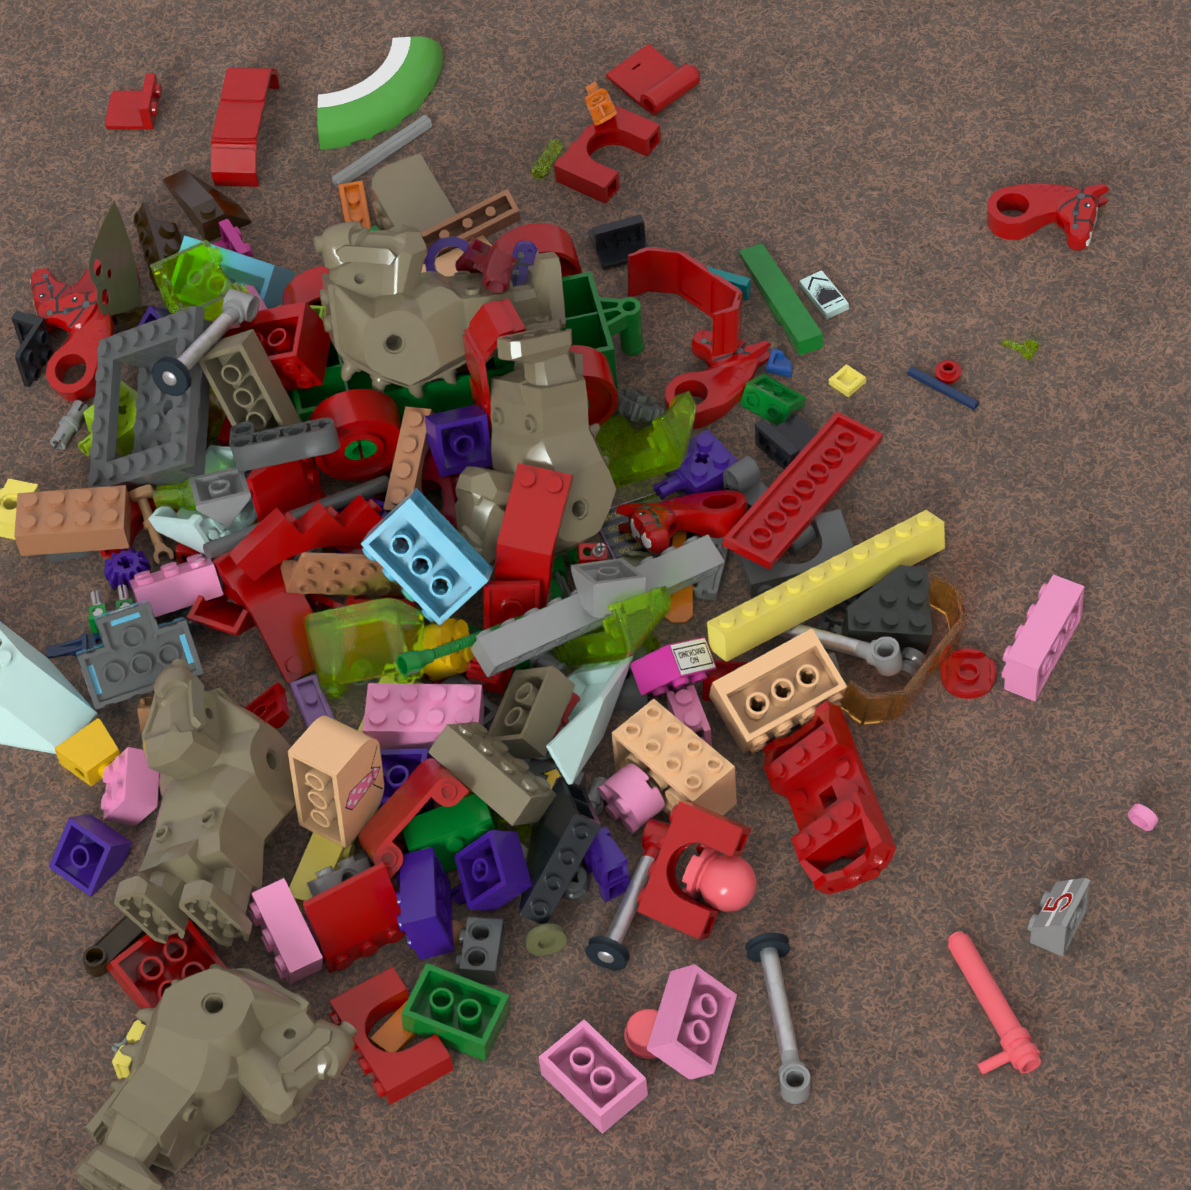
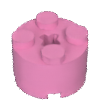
M629 763L597 787V791L608 804L605 806L608 815L614 820L622 819L625 828L633 834L646 824L650 818L652 819L665 807V803L657 787L655 786L651 789L646 782L649 777L639 767Z

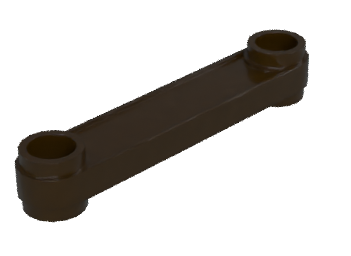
M125 915L93 946L85 950L82 959L85 970L94 977L105 975L108 972L106 966L147 933ZM96 959H101V961L97 963H92Z

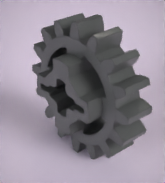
M625 387V390L616 388L618 393V415L638 423L639 421L647 423V420L661 421L665 406L655 402L654 395L634 387L633 389Z

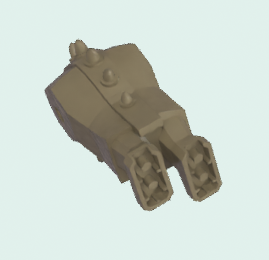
M350 221L335 224L325 229L322 235L313 237L315 252L322 253L324 266L329 269L328 274H321L323 289H320V299L322 306L326 307V316H323L325 332H329L335 349L343 357L344 363L342 365L341 377L344 381H349L356 371L360 373L363 370L370 374L373 390L383 393L386 385L392 383L408 388L409 392L418 399L424 396L422 385L436 378H443L448 384H456L455 372L459 366L466 363L462 335H465L464 329L469 327L471 319L481 306L492 301H502L509 298L520 319L549 316V321L561 318V328L566 326L561 265L559 257L555 252L535 255L534 265L528 266L525 285L513 287L510 280V288L504 293L496 294L483 286L484 273L459 271L454 273V276H444L434 271L421 273L427 247L419 229L416 227L398 225L389 230L369 231L361 226L360 221ZM495 349L488 359L490 357H498V349Z
M549 316L521 319L526 328L525 332L497 338V347L495 349H498V358L515 361L513 372L491 378V455L494 470L467 466L460 474L455 488L458 498L455 504L457 531L493 568H495L497 541L518 463L573 476L553 560L560 554L563 557L568 556L569 551L577 548L581 543H586L600 531L616 492V487L608 468L609 458L603 455L596 441L600 426L597 423L589 426L586 382L583 377V354L569 351L572 344V329L562 331L561 318H555V320L549 321Z
M175 659L170 666L163 669L157 676L152 687L154 697L151 709L142 731L143 751L148 767L160 772L159 786L162 802L156 820L155 831L138 871L142 877L134 876L119 882L114 905L154 941L167 943L168 936L178 933L180 938H184L190 917L218 944L230 947L232 946L233 938L243 936L246 942L249 940L252 922L247 917L246 910L251 893L262 888L264 845L272 847L274 842L273 834L278 830L296 804L288 758V750L291 746L279 731L253 712L237 705L220 687L205 691L204 684L188 670V663L181 659Z
M212 964L208 970L183 980L176 979L172 981L169 988L165 989L155 1008H143L137 1011L136 1018L146 1023L140 1040H137L135 1044L128 1043L119 1050L123 1055L131 1057L133 1062L131 1073L122 1082L113 1081L111 1083L114 1093L86 1125L90 1137L99 1146L92 1149L89 1155L82 1158L72 1172L80 1175L77 1181L88 1190H166L149 1169L151 1164L176 1174L195 1155L199 1148L205 1146L209 1140L210 1133L234 1114L244 1094L268 1123L285 1124L293 1119L300 1112L303 1100L306 1099L320 1080H326L328 1077L336 1079L345 1069L351 1059L355 1046L353 1038L358 1031L346 1021H342L340 1026L322 1018L315 1020L310 1003L301 995L290 992L275 980L268 979L251 969H224L218 964Z

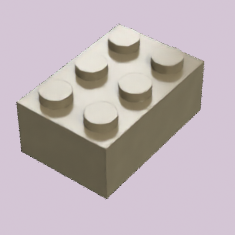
M554 666L514 671L488 735L493 740H498L505 744L509 749L508 753L514 758L522 760L545 757L548 752L546 745L552 741L561 723V718L567 704L570 702L575 684Z

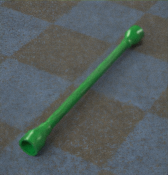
M520 616V617H517V618H514V619H515V620H518V619L523 618V616ZM502 623L487 629H491L492 631L500 628V625ZM484 630L432 649H425L423 651L410 650L399 654L396 658L397 667L403 676L417 673L435 659L473 646L477 640L476 636Z

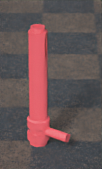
M962 931L953 933L948 938V948L1001 1039L1000 1045L1004 1050L978 1063V1069L984 1075L1011 1062L1012 1066L1022 1074L1035 1070L1041 1064V1054L1036 1044L1031 1043L1032 1037L1028 1030L1019 1023L969 935L964 934Z

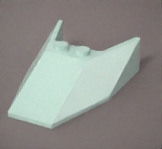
M0 622V641L2 642L0 646V744L56 754V746L93 722L98 713L46 656Z
M631 651L593 657L567 676L575 684L573 692L581 700L568 717V724L565 727L562 726L556 737L546 745L548 749L546 756L535 759L544 761L553 758L568 785L573 784L605 734L633 659ZM522 759L527 764L530 761V759Z

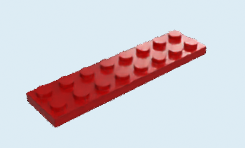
M836 412L723 538V546L770 570L882 442L883 434Z

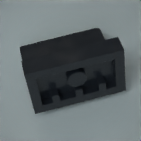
M797 414L792 415L776 427L762 419L755 424V445L785 470L818 432Z

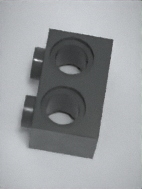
M467 918L466 928H461L460 946H463L462 954H457L455 964L456 972H460L462 977L480 984L498 985L505 938L503 919ZM479 937H487L483 940H477ZM477 962L483 963L479 966H473V964Z

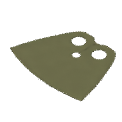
M115 201L103 221L89 259V273L97 289V302L100 312L104 315H107L108 312L110 315L124 313L140 306L142 303L131 244ZM97 259L101 263V273L99 276L94 272V262ZM108 269L111 270V278H108ZM104 289H107L109 292V303L107 305H104L102 301V291Z

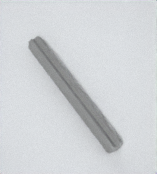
M427 115L421 116L332 176L333 185L339 189V184L350 183L430 129L432 127L431 119Z

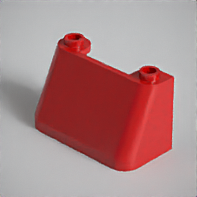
M434 758L426 759L362 828L359 834L360 845L375 865L383 862L389 878L396 879V872L401 868L404 860L402 851L406 847L396 836L431 797L442 806L451 807L474 792Z

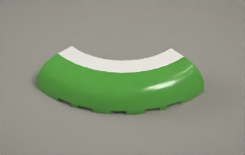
M427 37L393 38L386 60L370 77L341 91L318 94L317 123L320 150L350 146L352 142L362 139L370 140L375 134L384 130L387 132L395 128L409 114H414L424 104V100L429 93L433 92L434 85L438 77H440L444 58L441 46L435 40Z

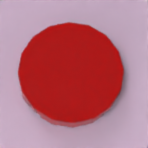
M971 648L958 649L952 652L951 656L942 661L940 668V679L944 688L952 695L964 699L979 698L989 693L995 685L997 677L995 662L985 656L984 652Z

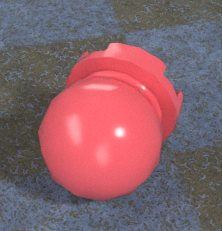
M701 844L704 850L699 857L696 855L692 856L682 879V882L686 883L687 887H684L681 891L694 899L702 895L704 901L712 908L726 913L736 912L747 906L756 893L757 878L753 867L740 856L721 855L720 851Z

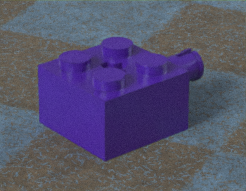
M707 429L664 454L665 475L668 478L653 485L654 491L661 500L679 489L686 495L724 490L723 471L738 460Z
M490 830L454 855L461 884L452 888L450 893L455 894L458 892L452 896L453 901L459 905L467 902L468 909L496 911L532 887L517 832Z

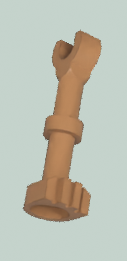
M147 484L130 491V499L132 502L138 503L144 518L142 524L144 529L148 530L155 549L153 554L154 563L157 566L160 565L158 557L162 553H166L170 561H173V551L165 546L161 533L157 532L148 520L153 514L148 499L156 496L152 484Z

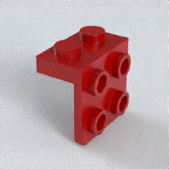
M155 73L145 74L142 91H113L111 93L105 119L107 129L154 128L155 118L158 116L159 98L162 97V86L160 83H157Z

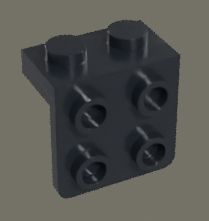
M16 311L11 318L20 343V347L15 354V360L24 386L30 387L33 381H37L40 378L42 368L53 356L54 349L44 319L31 313L26 314Z

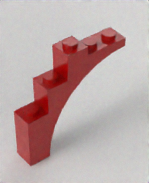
M360 494L340 514L330 504L325 507L319 501L299 520L289 511L284 514L276 507L228 554L240 569L253 581H256L273 566L291 556L311 549L329 546H353L363 549L364 547L361 545L363 539L383 519L379 514L382 509L372 498L366 501Z

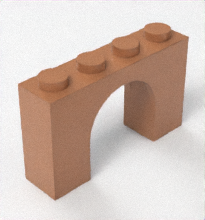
M405 407L383 507L387 514L415 488L423 494L421 484L422 468L428 450H430L424 416L435 414L431 409Z

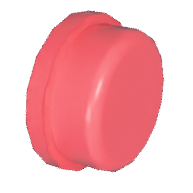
M655 1009L637 1011L628 1020L624 1031V1040L628 1050L640 1058H656L655 1055L646 1050L658 1013Z

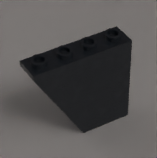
M560 776L552 789L557 794L540 820L532 826L526 863L532 887L521 894L519 915L539 924L548 923L601 826L586 789L575 783L568 785L566 780Z

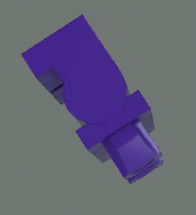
M605 826L599 829L583 857V863L588 874L592 872L594 880L598 883L599 893L606 903L626 892L630 878L628 875L627 858L611 838L610 831Z

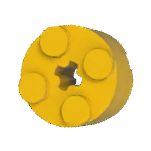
M448 618L440 626L435 622L420 627L413 635H416L415 643L411 644V650L423 651L425 649H432L470 635L468 625L462 619ZM472 646L435 659L420 670L421 674L426 673L431 677L429 678L430 680L438 681L466 672L467 664L475 657L471 651Z

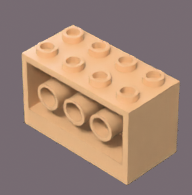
M811 628L712 682L709 697L742 753L751 751L754 754L762 750L767 745L765 742L770 739L786 737L792 732L790 728L799 723L802 727L812 720L815 709L825 701L840 706L841 703L839 701L844 698L847 685ZM751 708H756L760 712L753 711Z
M652 699L612 732L615 770L619 771L629 763L639 767L649 777L646 782L651 789L656 786L661 793L665 803L662 811L669 817L673 807L679 804V801H691L722 816L737 804L735 766L655 699Z

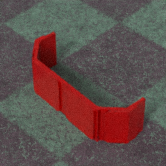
M227 68L211 140V174L215 186L259 187L257 139L268 89H280L278 69Z
M645 247L628 255V297L648 291L678 294L713 318L712 356L716 357L724 353L729 354L737 351L742 320V292L739 288L718 274H713L702 263L679 250L672 251L665 248Z
M509 298L483 304L471 319L469 327L464 329L465 335H462L467 367L472 377L469 380L473 404L477 405L487 414L490 439H492L491 398L485 361L497 347L498 337L526 331Z

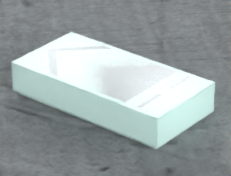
M822 270L800 280L801 289L826 320L849 309V303Z

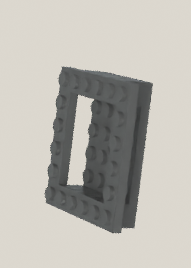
M193 306L99 340L97 348L98 365L95 374L96 393L93 401L95 407L94 421L92 423V447L90 449V473L88 475L89 488L126 485L127 491H132L138 487L152 484L154 492L188 483L190 477L205 474L210 383L199 362L189 370L192 378L191 386L180 396H171L164 393L155 384L151 373L153 365L160 358L168 356L177 359L213 323L204 319L205 308ZM122 363L139 367L137 375L138 391L135 402L134 449L132 454L115 459Z

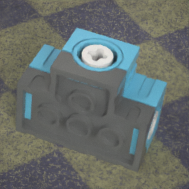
M147 599L95 616L94 620L98 627L102 644L93 646L94 648L88 650L84 649L76 652L95 710L103 708L110 703L114 704L132 698V696L137 694L141 695L153 691L152 687L157 676L163 669L170 666L175 659L186 661L189 665L188 670L195 676L204 674L186 619L180 617L172 622L158 625L151 604Z

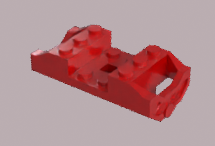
M825 701L815 709L810 722L791 736L773 740L762 749L765 754L764 770L772 791L787 797L800 831L790 838L799 863L812 880L815 889L829 895L854 888L860 883L877 878L880 872L887 868L888 863L891 862L896 846L842 710L839 706ZM865 848V853L863 854V851L859 849ZM841 856L854 860L841 870L824 874L823 869Z

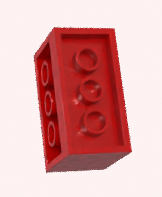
M306 301L259 310L253 321L247 322L243 320L239 324H234L220 338L223 339L254 329L286 392L323 385L331 339L329 332H325L323 320Z

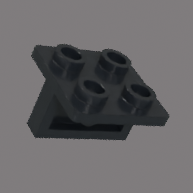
M641 214L592 227V230L588 231L603 269L628 263L629 254L649 247L645 239V224Z

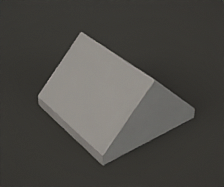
M237 467L189 478L197 511L230 527L251 498L244 471L238 470Z

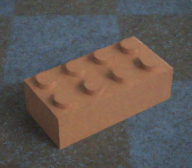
M126 485L17 493L14 537L21 556L129 548L131 502Z

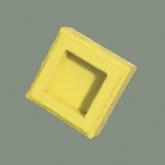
M847 364L829 378V385L848 398L866 383V377Z

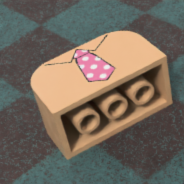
M321 716L309 726L288 750L298 822L300 826L347 849L361 832L362 828L374 816L383 797L384 778L380 746L376 739L329 716Z

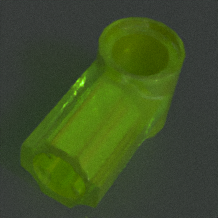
M189 479L184 480L183 484L156 486V490L153 492V501L155 502L156 509L161 506H168L172 509L184 508L197 511Z

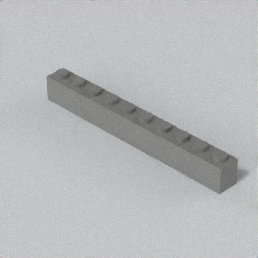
M706 535L699 539L697 536H694L677 549L675 546L669 547L657 558L647 557L634 568L646 577L645 606L717 574L725 561L709 535ZM576 589L570 594V597L563 600L561 597L555 598L546 605L547 607L541 610L537 607L526 612L521 619L515 620L511 618L494 631L491 629L482 631L476 636L477 640L472 646L471 651L487 678L627 614L612 613L605 618L593 617L581 606Z

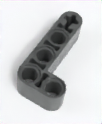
M320 418L256 432L254 423L249 421L240 422L231 428L229 440L236 467L240 471H248L329 454L338 450L341 446L334 420L331 418Z
M748 455L743 456L723 471L724 490H733L744 494L748 510L768 489L760 482L758 465ZM811 525L790 546L788 551L791 554L797 553L816 539V533Z

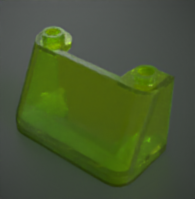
M207 240L150 265L162 300L170 314L193 306L205 308L204 319L213 322V319H217L223 313V301L230 289L248 294L249 292L244 284L241 286L238 282L232 284L221 269L220 262L223 261L219 249L217 247L212 248Z
M689 391L675 396L670 402V408L664 415L656 417L652 421L653 425L633 431L627 419L616 415L611 416L600 426L596 441L603 455L609 458L608 468L616 488L676 470L684 463L696 415V404Z
M655 587L648 592L626 600L608 604V610H612V613L608 618L602 620L603 626L555 647L560 662H564L567 666L623 660L633 656L670 610L671 600L667 587Z
M383 598L305 616V631L319 687L326 696L341 697L342 693L348 691V683L383 676L393 678L396 683L407 684L412 679L423 677V668L417 673L403 676L396 663V658L399 654L410 650H424V615L420 610L397 599Z

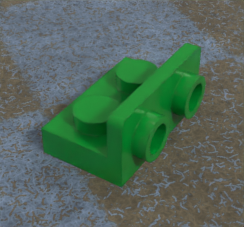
M762 374L746 382L740 404L742 407L778 426L788 419L790 413L804 407L806 397L771 377Z

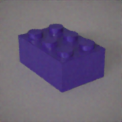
M433 847L403 854V864L396 872V878L400 885V891L396 892L398 905L401 908V913L397 914V921L401 932H406L410 949H415L420 960L454 952L451 882Z

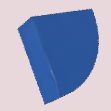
M773 348L766 365V372L792 377V363L781 350Z

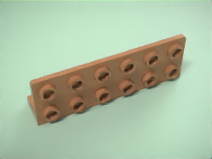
M304 552L299 560H284L280 566L287 593L405 597L402 592L403 587L396 580L394 582L390 581L384 575L383 567L377 560L371 561L364 554ZM420 558L421 561L428 563L424 558ZM439 578L442 582L447 583L446 580Z

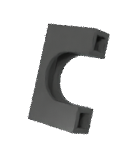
M841 510L820 513L814 519V531L820 551L808 562L787 564L778 560L768 570L737 554L751 599L854 547Z

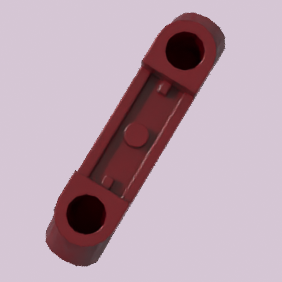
M472 237L467 250L457 259L455 266L458 272L484 273L483 286L493 293L500 294L510 288L511 273L518 259Z

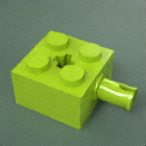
M121 381L116 452L124 457L134 449L137 392ZM94 404L83 412L88 431L91 434L78 443L79 449L86 456H90V449L92 447Z

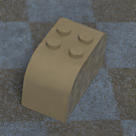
M420 153L382 167L372 178L374 196L372 205L377 215L375 223L380 230H389L394 226L407 225L418 228L421 233L456 215L455 210Z

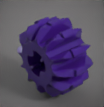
M133 547L129 551L121 549L119 554L111 552V559L105 560L106 569H104V575L106 580H108L113 590L118 589V586L121 585L123 593L122 584L132 591L129 580L135 579L134 575L137 573L151 571L150 562L143 551L136 552Z

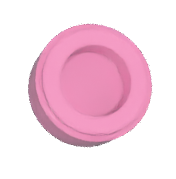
M1134 804L1128 812L1130 821L1145 831L1153 830L1158 823L1156 814L1144 805Z

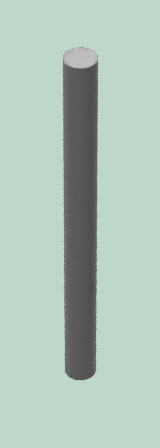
M383 475L317 501L325 507L330 504L337 511L347 507L359 494L366 500L387 492L389 479ZM317 501L289 512L299 520ZM259 523L203 544L206 557L212 559L231 552Z

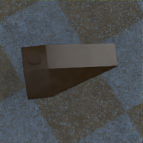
M184 169L163 179L164 184L205 242L208 243L221 237L220 221L228 219L233 227L237 226L238 228L251 223V220L239 204Z

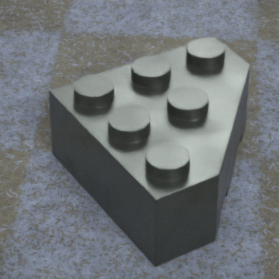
M899 565L847 607L841 627L842 635L868 643L881 637H892L898 642L900 652L904 648L910 647L919 650L923 654H927L933 636L927 567Z

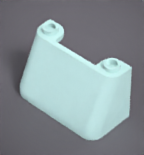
M210 445L206 450L205 474L236 467L230 447ZM252 470L244 471L246 479ZM192 494L177 513L171 507L161 506L154 511L148 520L157 532L205 555L203 544L249 527L257 518V514L251 497L230 527L197 511Z

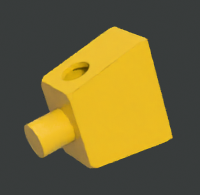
M99 718L55 747L59 763L89 786H93L103 779L105 767L109 766L120 755L118 747Z

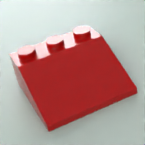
M313 457L253 469L246 479L259 523L276 507L281 512L286 513L326 497L321 488L320 473L315 467Z
M383 862L302 902L309 930L323 957L322 962L329 973L348 968L353 961L361 957L373 955L378 948L388 943H396L406 934L405 931L401 932L398 925L397 914L401 913V908L398 905L396 893Z
M188 919L184 938H180L178 933L168 936L167 943L154 941L146 934L106 966L125 993L141 1009L155 1008L165 989L169 988L172 981L176 979L183 980L208 970L212 964H218L224 969H228L190 919Z

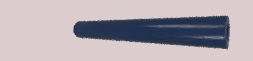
M914 366L909 368L907 375L972 410L979 406V401Z

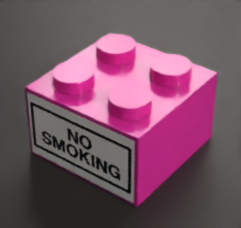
M705 637L669 644L630 663L641 696L653 693L654 697L666 694V692L670 691L669 689L673 690L674 693L686 689L687 683L690 681L692 684L708 678L706 673L717 669Z

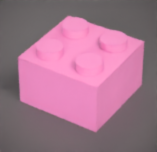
M127 747L104 769L103 782L106 783V788L101 800V809L104 810L103 820L137 826L157 808L159 772L148 767L143 750Z

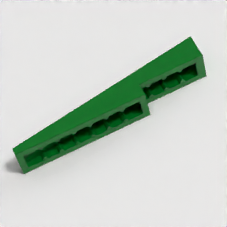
M763 243L740 250L739 255L776 322L778 325L781 324L797 354L800 356L823 348V333Z

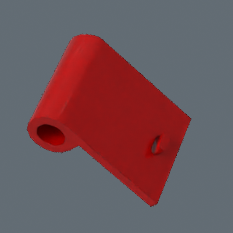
M650 44L644 46L606 74V78L653 116L664 110L700 82V73L695 66L684 64L677 68Z

